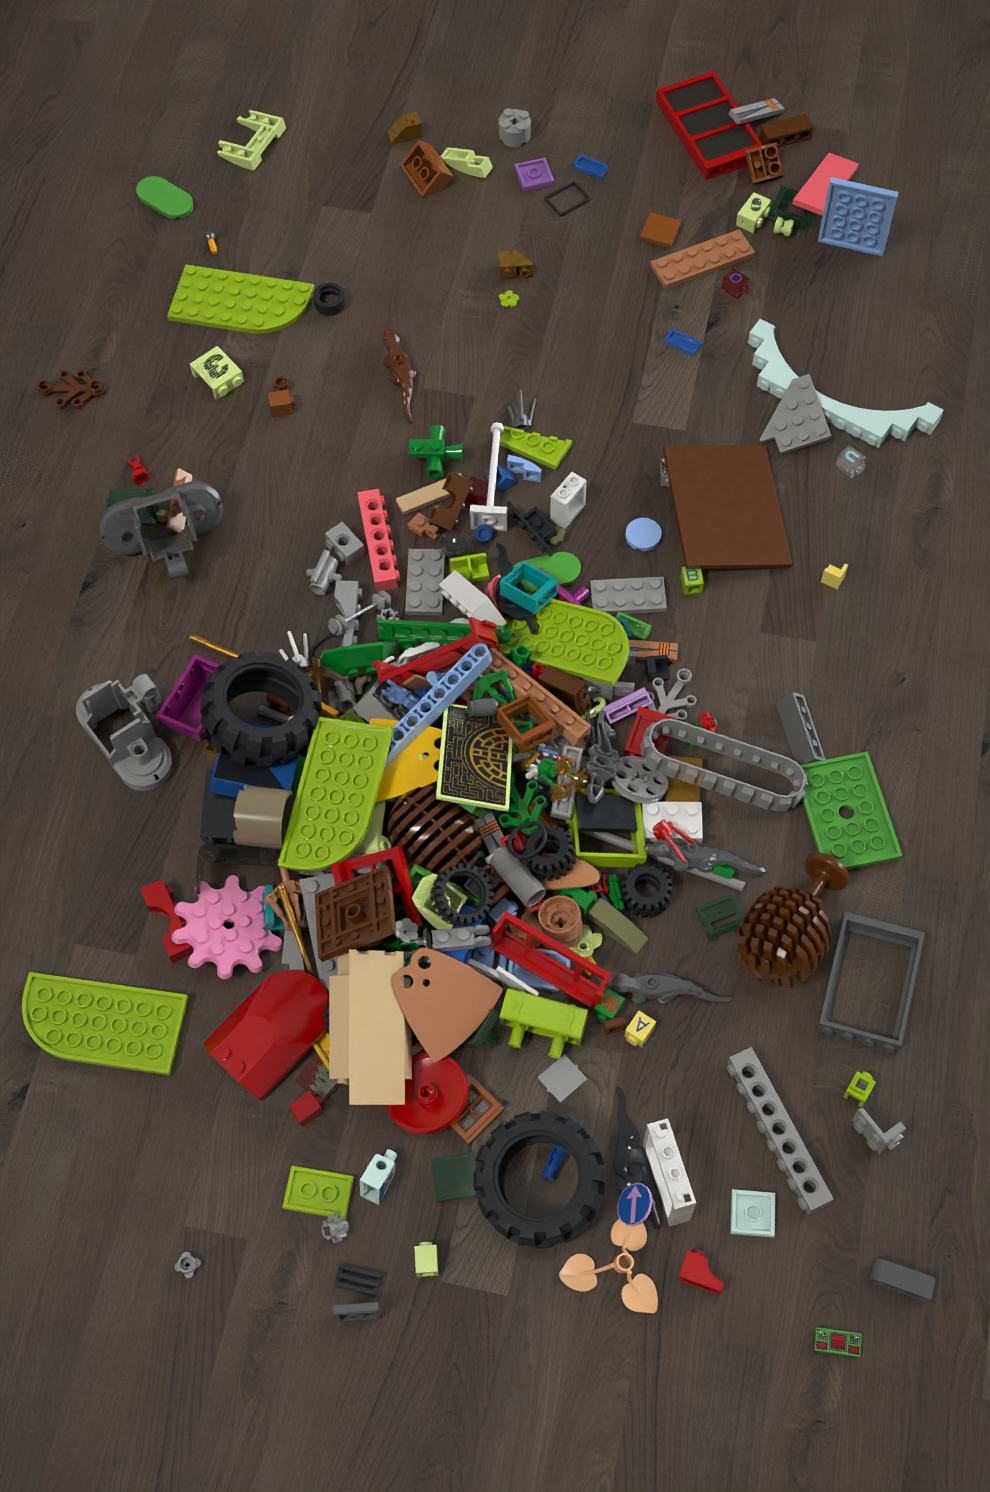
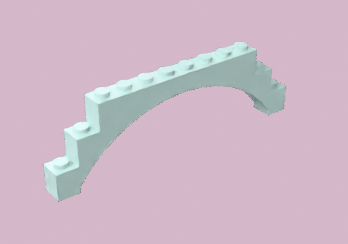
M759 319L750 331L748 344L758 348L754 353L752 363L758 369H762L758 376L757 386L782 399L792 379L798 378V376L785 362L774 338L775 326ZM816 391L826 422L878 448L888 434L905 441L914 427L922 432L931 434L943 413V409L929 402L924 406L897 411L863 409L840 403Z

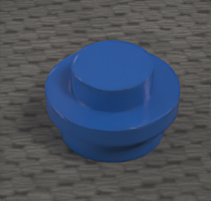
M481 524L476 528L475 536L479 541L487 542L492 538L493 530L489 525Z

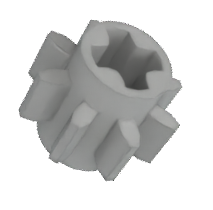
M391 608L381 609V615H377V620H400L398 618V611L394 612Z
M337 1214L328 1216V1219L323 1221L322 1234L328 1241L333 1240V1243L342 1241V1238L347 1237L346 1233L349 1226L343 1216L338 1218Z

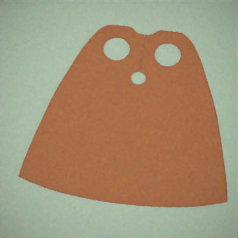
M428 948L418 949L411 956L410 964L407 967L400 968L392 978L394 992L413 1032L434 1063L454 1051L478 1028L498 1001L503 990L499 985L468 965ZM427 956L430 958L431 965L428 969L419 967L418 960L420 957ZM404 975H410L413 978V984L409 988H404L400 984V979ZM425 979L430 981L427 987L423 985V980Z

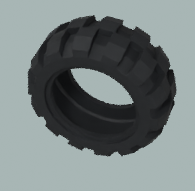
M254 651L241 653L236 661L230 658L216 668V672H213L208 677L204 685L200 707L201 724L204 733L208 738H211L210 743L222 755L227 752L231 755L233 762L244 766L246 762L256 763V768H270L273 762L278 761L279 765L292 761L296 758L297 753L302 754L310 746L313 730L316 729L321 715V696L316 691L317 686L308 672H301L302 668L298 663L290 658L286 661L279 659L277 653L265 651L264 655H255ZM266 692L282 699L290 707L294 716L286 723L276 727H255L238 719L232 713L228 704L234 698L244 693Z
M528 1111L515 1115L513 1120L504 1125L501 1123L490 1133V1139L485 1145H481L476 1157L477 1167L476 1172L473 1173V1188L476 1191L477 1204L481 1212L496 1231L519 1245L541 1249L553 1248L554 1245L564 1242L567 1244L579 1237V1234L588 1225H592L599 1215L598 1211L602 1201L605 1200L607 1188L606 1167L595 1141L582 1126L571 1118L566 1119L559 1116L558 1113L542 1111L541 1113L530 1114ZM534 1143H552L564 1148L574 1157L578 1169L576 1191L569 1203L553 1215L540 1218L522 1215L513 1210L506 1199L503 1186L506 1167L511 1158L522 1148Z

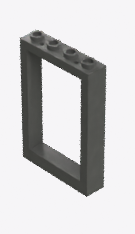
M845 911L841 920L817 1030L828 1036L833 1034L841 1036L846 1041L856 1040L868 1047L878 1046L886 1052H898L903 1042L925 932ZM847 932L911 948L892 1039L827 1021Z

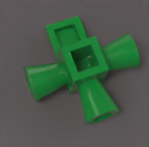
M433 425L428 429L430 439H409V458H427L428 468L426 475L432 479H439L444 475L442 466L445 467V458L463 461V443L445 446L444 435L446 429L441 425Z

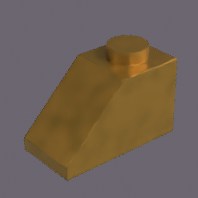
M417 112L402 115L389 128L387 134L391 145L422 138L421 122Z

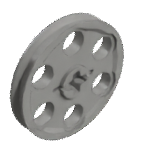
M625 756L620 758L618 762H615L613 767L616 770V775L610 778L614 788L622 796L634 802L644 804L658 802L664 797L668 788V778L663 773L647 765L645 758ZM624 764H628V765H630L632 768H628V767H626ZM642 767H646L650 769V771H646ZM617 774L622 775L624 779L619 778ZM654 780L659 781L661 785L655 783ZM628 788H632V789H634L636 792H632V791H630ZM646 791H651L654 795H650Z

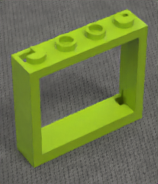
M576 788L575 794H586V788ZM604 789V795L622 796L616 789ZM573 802L571 818L569 821L565 820V822L569 824L567 832L570 838H572L577 855L575 858L597 867L635 868L637 864L643 866L647 855L644 850L645 838L641 804L634 802L638 830L636 833H631L633 854L580 852L575 802Z

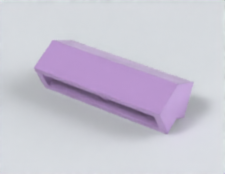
M642 688L603 707L602 710H605V718L611 724L637 711L639 706L645 707L653 702L646 689Z

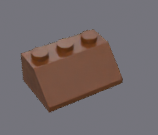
M421 140L417 141L400 164L423 198L445 189L454 177L433 146Z

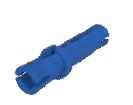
M555 1145L552 1152L548 1155L549 1159L541 1174L545 1179L554 1181L560 1165L565 1161L564 1156L567 1150Z

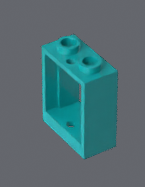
M524 561L515 566L507 576H504L499 584L500 595L534 614L558 594L557 579ZM525 579L540 589L530 596L515 586Z

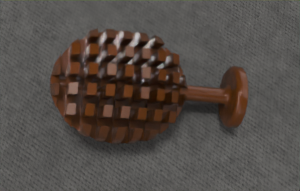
M429 785L425 786L420 792L418 790L420 786L410 790L396 800L390 812L392 817L388 822V833H392L390 835L391 845L398 844L396 847H402L406 865L413 862L410 869L416 864L439 875L446 868L459 863H463V865L466 863L471 864V867L476 865L480 853L470 862L468 861L482 844L481 836L474 839L479 833L480 828L478 823H474L471 826L475 820L473 814L468 813L464 815L467 810L458 805V803L436 799L437 787ZM453 876L450 879V882L463 878L464 876ZM507 883L497 891H493V897L491 898L493 903L486 915L504 897L506 898L512 892Z
M815 852L809 854L805 859L804 869L813 881L807 891L803 892L800 889L790 887L785 888L786 891H784V886L773 887L774 890L767 892V896L763 892L750 906L744 918L741 919L738 924L739 927L735 930L737 950L740 959L743 961L745 972L753 976L755 980L778 987L782 986L783 982L784 988L791 989L794 987V984H798L801 981L800 977L803 983L812 976L811 974L815 972L824 955L828 952L829 946L832 944L828 915L824 912L822 900L817 897L823 888L839 891L844 889L850 881L847 869L830 855Z

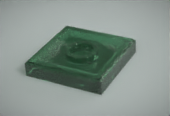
M473 1152L431 1159L438 1203L477 1196L473 1188V1173L476 1172Z

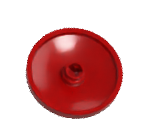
M427 1053L417 1054L412 1057V1080H405V1105H386L387 1110L396 1124L409 1133L429 1135L440 1132L456 1121L466 1105L468 1098L466 1076L460 1066L448 1056L434 1063Z

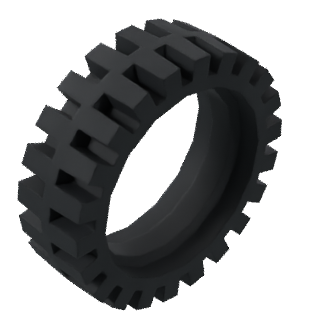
M463 863L452 865L443 870L436 877L437 879L432 884L433 888H431V893H433L431 901L435 903L433 907L438 910L437 914L443 916L444 921H450V924H457V926L470 925L483 918L493 903V900H491L493 892L490 891L493 887L492 884H488V876L484 877L485 873L482 870L478 871V867H471V864L467 863L464 865ZM453 876H466L477 886L480 901L472 913H457L446 902L444 895L445 884Z

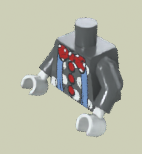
M552 739L539 744L537 752L540 755L535 760V763L530 765L527 769L529 772L526 773L527 779H530V781L535 780L542 788L550 785L540 778L541 773L538 772L539 763L544 758H549L556 762H560L562 749ZM557 775L555 777L549 778L555 784L557 781Z

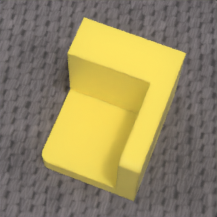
M844 564L842 569L829 565L823 571L821 582L838 589L846 575L848 564Z

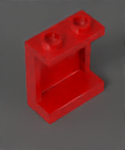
M639 706L626 746H624V752L627 753L626 756L643 757L641 756L640 744L646 729L653 722L657 723L661 719L676 720L674 717ZM661 735L655 740L651 739L657 751L664 755L670 736Z

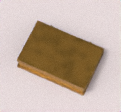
M668 756L702 768L703 759ZM667 776L668 788L663 797V802L700 801V786Z

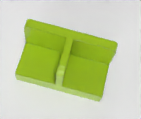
M486 553L450 559L451 573L456 570L470 583L489 580Z

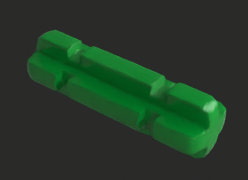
M609 874L607 876V884L610 886L611 901L614 903L612 905L619 912L624 911L625 905L622 900L620 884L618 883V875Z

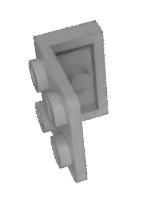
M862 1107L857 1110L853 1118L855 1130L866 1137L869 1147L873 1151L876 1150L879 1155L888 1148L890 1151L900 1144L899 1141L904 1138L902 1134L906 1128L901 1122L886 1133H883Z

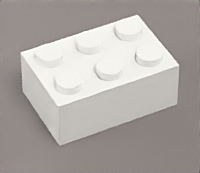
M701 802L642 803L641 813L645 845H652L658 841L653 835L654 831L652 828L658 822L665 819L666 822L671 821L674 826L695 841V845L701 847L703 839ZM671 830L673 834L670 838L675 845L691 844Z

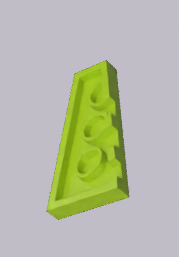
M503 426L504 432L500 434L499 444L556 470L571 447L572 440H558V437L550 436L549 438L540 436V433L533 432L530 434L525 433L521 429Z

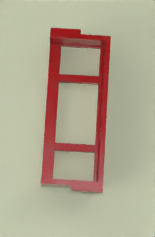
M470 617L468 620L472 634L400 667L379 660L371 664L377 670L380 683L390 679L397 685H400L415 674L426 677L428 672H439L455 665L478 643L485 644L488 649L499 645L494 631L497 625L488 620L481 621Z
M504 912L493 928L492 935L489 934L491 938V944L488 945L489 948L593 1011L597 1004L601 1005L612 974L509 912ZM507 923L527 934L526 942L506 930ZM533 939L575 963V971L533 947ZM582 969L602 979L601 985L598 986L581 976Z

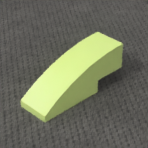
M447 147L440 156L448 166L476 177L486 178L493 168L489 157L476 156L474 150Z

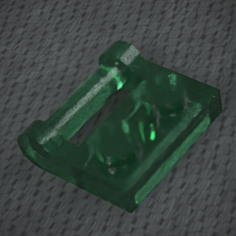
M733 893L696 907V912L710 941L715 940L719 935L737 929L741 919L744 918ZM735 916L737 919L715 929L711 925Z

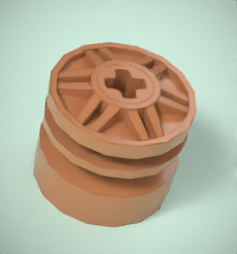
M559 895L543 902L538 913L542 933L567 948L576 945L582 938L584 931L579 905L573 899Z

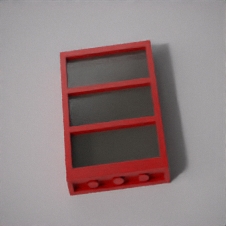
M714 71L656 90V103L705 180L748 166L745 151L763 146L748 122L737 124L729 116L730 109L738 107Z

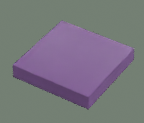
M546 158L514 164V169L523 192L555 185Z

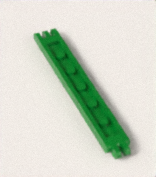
M377 620V625L379 626L377 629L380 632L378 634L379 639L399 640L417 638V641L452 643L472 634L470 624ZM497 625L494 631L498 643L504 645L505 643L512 642L511 630Z

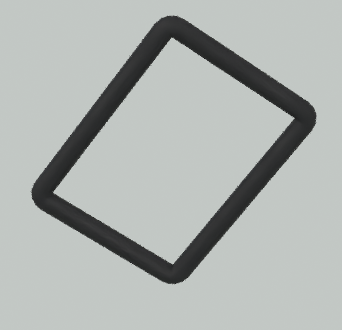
M572 181L546 195L544 200L559 216H563L590 201L591 197L577 182ZM574 184L587 199L560 212L548 198Z

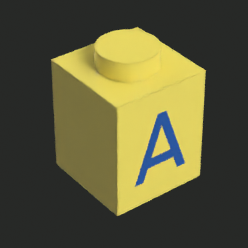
M638 1011L625 1030L624 1037H626L630 1044L643 1047L655 1029L656 1021Z

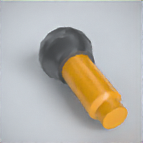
M207 231L204 234V239L209 244L211 252L217 254L215 234Z

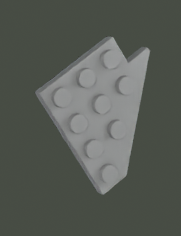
M810 374L792 379L760 437V444L775 440L780 455L831 439V433Z

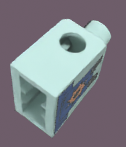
M386 1149L383 1156L375 1154L360 1179L361 1197L378 1205L380 1204L395 1174L394 1160L397 1154L394 1151Z

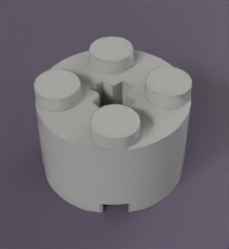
M507 108L499 117V139L506 146L520 147L522 143H527L530 140L531 119L529 113L525 110Z

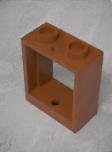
M531 693L520 696L515 701L504 704L497 709V722L522 753L556 736V723ZM529 710L540 725L520 734L510 719Z

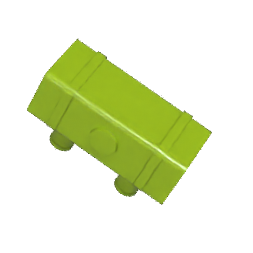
M508 988L499 1018L500 1024L513 1027L510 1041L508 1042L509 1046L521 1048L524 1033L528 1031L553 1038L548 1056L554 1059H561L565 1042L581 1045L588 1019V1010L576 1007L573 1004L569 1005Z

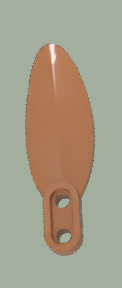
M541 854V857H552L555 854ZM576 858V863L572 865V871H567L568 875L565 877L561 875L559 876L560 879L552 878V881H547L546 878L541 880L538 876L536 878L545 890H556L594 885L598 883L600 875L592 865ZM521 859L524 865L527 866L526 860ZM486 865L482 868L487 873L492 872L490 876L500 883L498 886L506 884L492 865Z

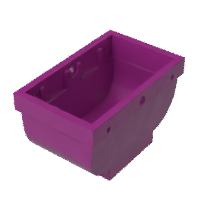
M194 655L156 715L157 719L162 721L164 726L199 742H204L207 736L201 724V698L208 677L213 672H216V668L220 665Z

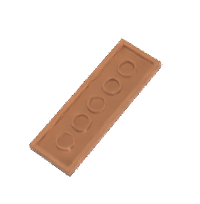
M739 229L650 262V266L664 289H668L753 258L755 251Z

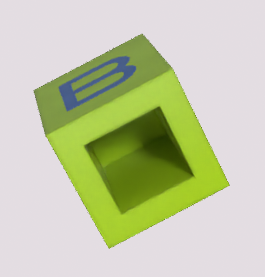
M682 567L681 581L684 595L702 593L704 582L701 569H686V567Z

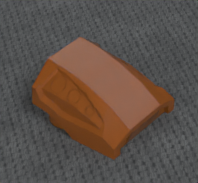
M777 142L745 151L753 184L784 175L779 160L778 148L776 147Z

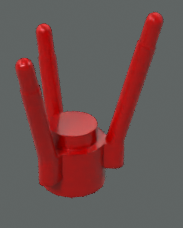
M661 820L652 828L654 831L653 835L657 840H667L678 857L686 864L687 860L670 838L673 834L671 830L691 844H695V841L674 826L671 821Z

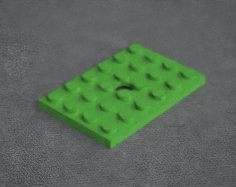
M868 752L800 765L806 774L808 783L805 788L806 793L801 800L819 853H824L837 859L847 870L902 858V853ZM847 807L853 810L854 816L850 819H844L839 815V809Z

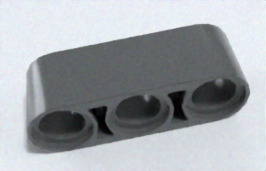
M874 1258L869 1276V1281L875 1285L924 1302H931L936 1284V1279L932 1276L879 1258Z

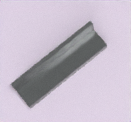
M791 692L777 701L776 707L794 761L802 765L826 760L804 695Z

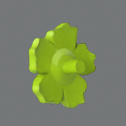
M510 290L505 292V295L500 294L501 305L503 307H515L517 301H519V295L513 294V291Z

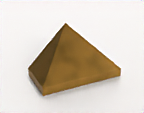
M518 747L516 749V754L522 753ZM533 749L526 751L530 753L531 757L521 760V762H516L514 773L519 774L527 770L540 754Z

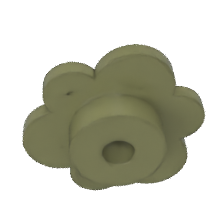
M555 526L554 528L557 530V533L547 541H550L552 545L562 542L564 540L563 536L566 534L565 529Z

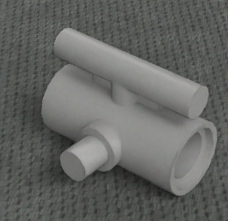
M328 550L323 551L316 568L307 569L306 575L311 576L310 590L319 595L326 593L330 582L342 580V575L335 572L339 562L334 557L329 556L330 552Z
M349 680L336 681L334 685L337 696L334 691H329V706L335 710L338 707L339 711L343 714L356 713V710L353 708L356 705L353 683Z

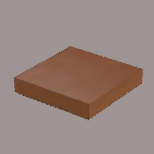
M650 212L639 240L671 249L682 221Z

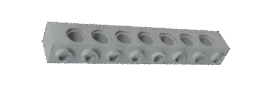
M752 1047L729 1057L727 1070L730 1076H734L738 1082L736 1086L739 1093L746 1097L748 1101L746 1103L747 1108L751 1114H755L758 1120L756 1121L757 1127L761 1133H765L768 1139L766 1141L768 1148L771 1152H775L780 1170L782 1172L785 1171L788 1176L787 1183L792 1191L795 1190L799 1197L797 1201L803 1211L806 1210L809 1215L830 1205L834 1199ZM749 1071L752 1073L753 1077L746 1078L743 1076L742 1072ZM752 1090H760L763 1096L756 1097ZM769 1108L773 1114L767 1116L762 1112V1109ZM773 1127H779V1128H781L782 1131H783V1134H781V1135L775 1134V1133L773 1132L772 1128H773ZM790 1146L793 1153H785L782 1147ZM800 1165L803 1168V1173H796L793 1170V1166ZM803 1185H811L814 1189V1192H806L803 1188Z

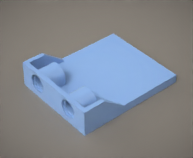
M831 177L818 242L883 256L899 192Z

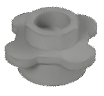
M184 1252L174 1268L177 1272H182L186 1278H192L193 1272L197 1267H200L201 1261L198 1258H193L189 1252Z

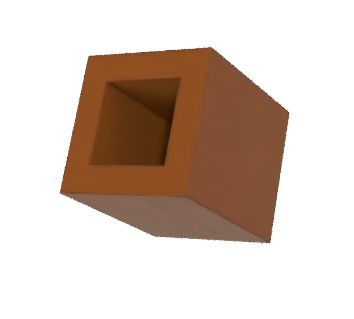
M289 390L268 393L272 417L293 414L292 407H295L293 396L290 397Z

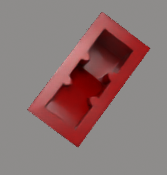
M687 1251L678 1280L720 1295L724 1282L718 1280L710 1272L707 1265L708 1258L704 1257L705 1254L700 1251Z

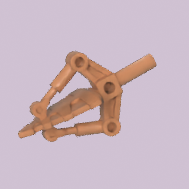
M280 868L282 882L278 886L285 885L301 934V928L307 927L308 922L306 920L304 902L302 906L303 915L300 921L298 894L302 895L300 883L290 880L288 869ZM276 887L270 894L265 896L264 901L267 905H271L278 917L280 916L285 925V930L290 931L292 930L291 925L276 902L280 897Z

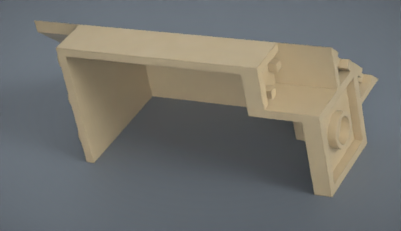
M349 949V952L338 956V976H329V1079L337 1080V1084L349 1085V1105H405V1080H412L411 1027L398 1002L392 984L394 974L404 967V952L374 950L359 952ZM402 976L400 979L401 986L404 988L411 987V979Z

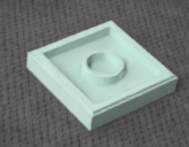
M732 1189L730 1234L774 1238L775 1193Z

